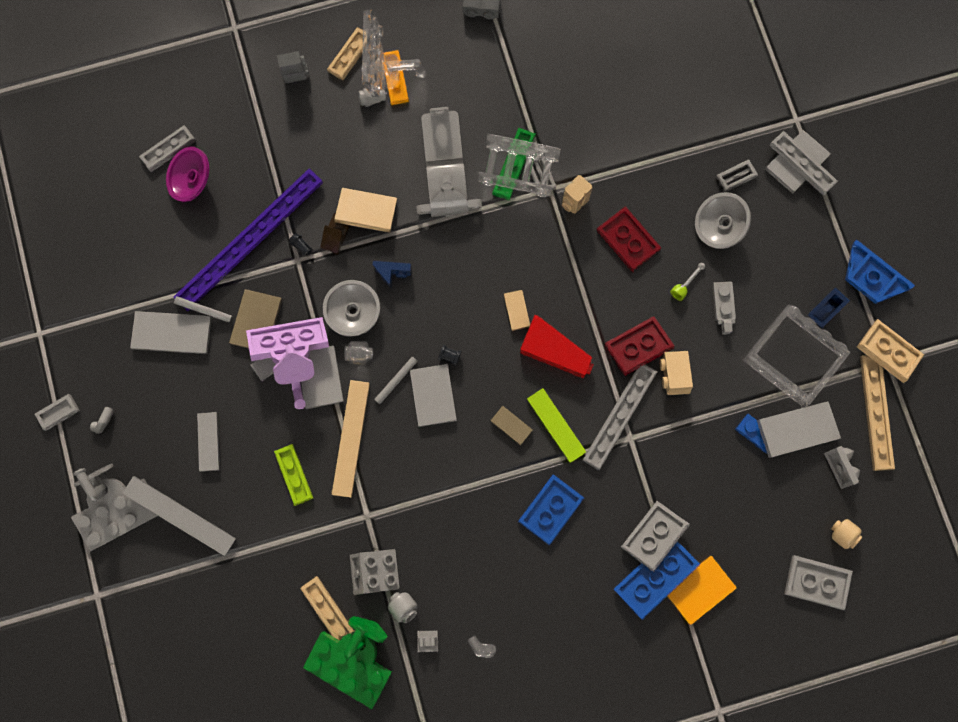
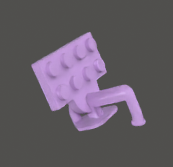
M323 318L246 330L251 361L271 358L276 364L273 368L275 381L283 385L291 384L295 400L294 406L296 409H303L306 403L303 400L300 382L307 381L314 376L313 362L308 359L310 351L329 347Z

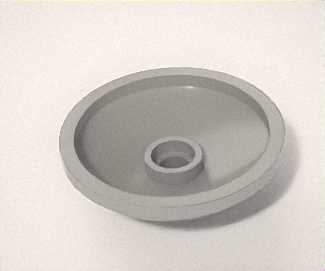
M727 192L718 193L706 199L699 207L695 218V228L699 238L708 246L717 249H725L738 244L746 236L751 225V212L747 203L738 195ZM726 221H729L728 226H724Z
M357 280L340 282L333 286L325 296L323 302L325 321L333 331L340 335L350 337L362 335L368 332L379 318V298L376 292L364 282ZM356 309V313L350 314V310Z

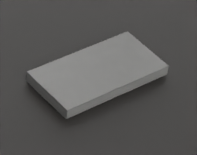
M135 311L130 348L133 350L208 354L212 317Z
M828 401L757 420L769 458L841 438Z

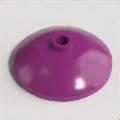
M186 147L180 150L171 160L166 174V186L169 194L175 200L181 202L191 201L204 190L208 182L210 169L208 158L202 150L196 147Z

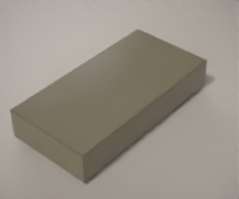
M504 406L491 419L494 425L520 446L533 431Z

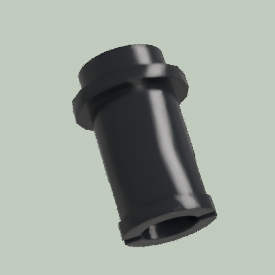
M295 233L290 237V245L294 246L303 257L308 256L313 249L302 239V235Z

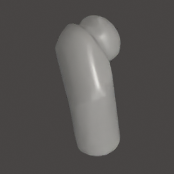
M105 407L98 423H91L90 430L96 434L102 433L108 425L114 410Z

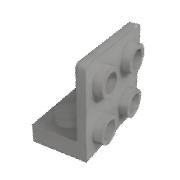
M395 549L350 555L354 595L399 589Z

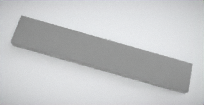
M647 365L636 369L582 461L597 470L601 469L657 374L656 370Z
M133 476L122 492L125 496L224 556L236 539Z

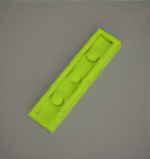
M543 388L527 398V401L569 463L586 453Z

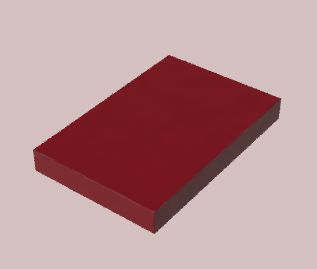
M626 206L596 229L631 272L661 250L660 245Z
M653 316L606 342L605 347L626 376L662 356L665 352L674 349V344Z

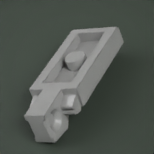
M714 282L712 284L715 321H717V324H721L722 334H730L732 332V324H735L736 319L733 283Z

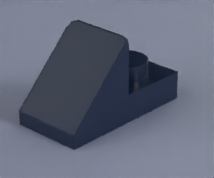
M373 261L374 270L390 288H392L393 275L398 278H406L412 274L410 263Z
M834 288L808 316L822 328L850 300Z

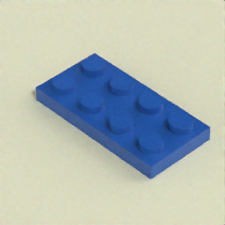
M677 541L654 572L641 563L614 588V591L643 620L700 566V563Z

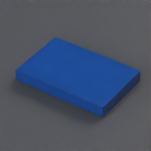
M552 475L518 522L550 545L584 497L555 475Z

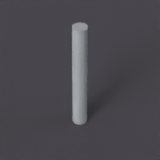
M177 296L174 304L226 322H230L232 315Z
M411 357L374 400L381 404L418 361Z

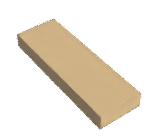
M357 27L327 68V71L343 81L372 41V35Z

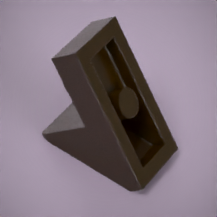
M334 213L329 226H324L320 248L338 255L350 225L335 223L336 213Z

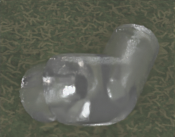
M476 635L467 640L475 654L479 657L490 658L496 653L494 645L481 644Z

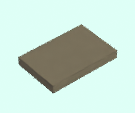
M245 289L229 343L249 349L246 330L275 326L282 298Z

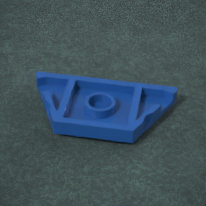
M858 240L853 242L845 280L876 304L915 286Z

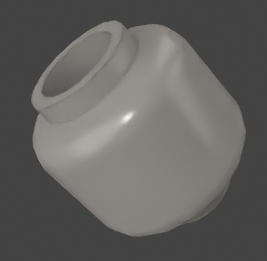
M397 592L389 599L388 610L397 622L408 623L417 615V603L408 593L400 594Z

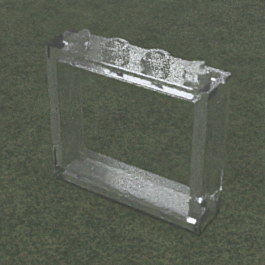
M788 304L744 357L743 361L805 408L812 403L851 352L845 344L833 339L828 331L816 326L814 320L803 316L797 307ZM786 316L838 355V358L809 395L757 355L758 351Z

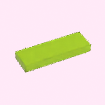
M291 444L274 451L294 506L314 499L294 445Z

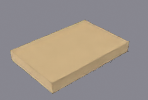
M342 188L335 215V223L390 233L397 198Z
M878 319L872 324L857 346L858 349L903 383L909 379L924 356L922 352Z

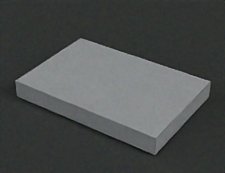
M804 130L793 139L820 165L831 154ZM780 155L765 168L792 194L806 180Z
M329 346L328 348L311 350L308 359L313 362L314 376L307 381H301L303 398L306 403L305 409L344 402L335 347Z
M448 364L410 370L418 426L423 427L457 421Z
M656 501L621 548L654 572L690 525Z
M792 555L784 594L845 610L853 571Z

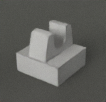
M438 630L417 631L418 652H438Z

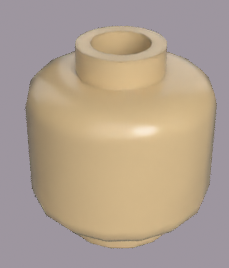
M848 519L842 523L838 520L831 528L834 531L832 539L844 549L850 547L853 549L863 538L861 536V529Z

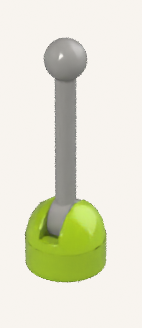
M699 263L696 271L683 285L677 284L672 288L670 293L675 299L682 301L686 297V287L701 270L705 269V264Z

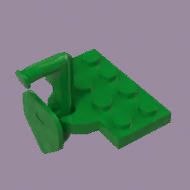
M353 616L349 619L348 624L356 631L346 634L341 640L336 639L325 631L321 632L303 668L370 709H373L392 674V671L375 662L377 648L374 641L383 643L388 636L377 622Z

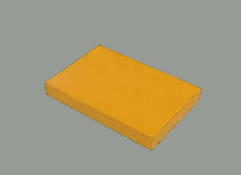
M709 556L667 597L687 623L691 625L737 587L715 559Z

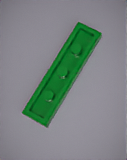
M518 128L492 195L510 201L534 141L535 133Z

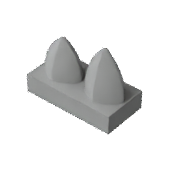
M842 446L824 453L841 489L859 483L858 477L860 474V470L851 466L849 462L854 451Z

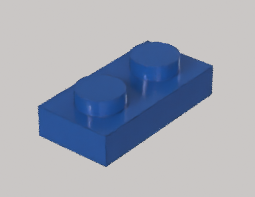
M746 414L735 430L763 452L767 453L757 420L751 415Z

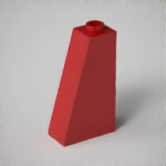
M534 315L520 353L581 378H584L586 374H590L594 365L590 363L592 357L542 318Z

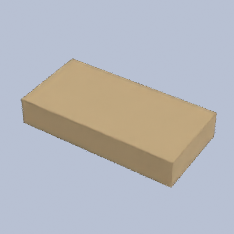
M523 291L505 293L504 299L511 330L529 328L530 322Z

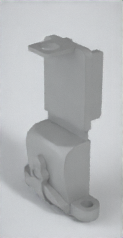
M448 107L430 108V113L423 114L421 117L430 204L416 206L417 214H431L432 217H450L456 214L468 213V210L482 208V199L467 200L458 113L456 111H449Z

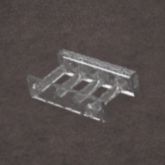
M488 133L486 148L490 149L486 172L479 171L478 182L486 186L493 184L536 193L540 197H551L553 187L547 186L552 163L559 161L561 148ZM500 150L509 153L504 176L493 174L497 153ZM518 154L527 157L522 180L511 178L515 157ZM536 158L544 159L545 161L540 184L529 182L533 162Z

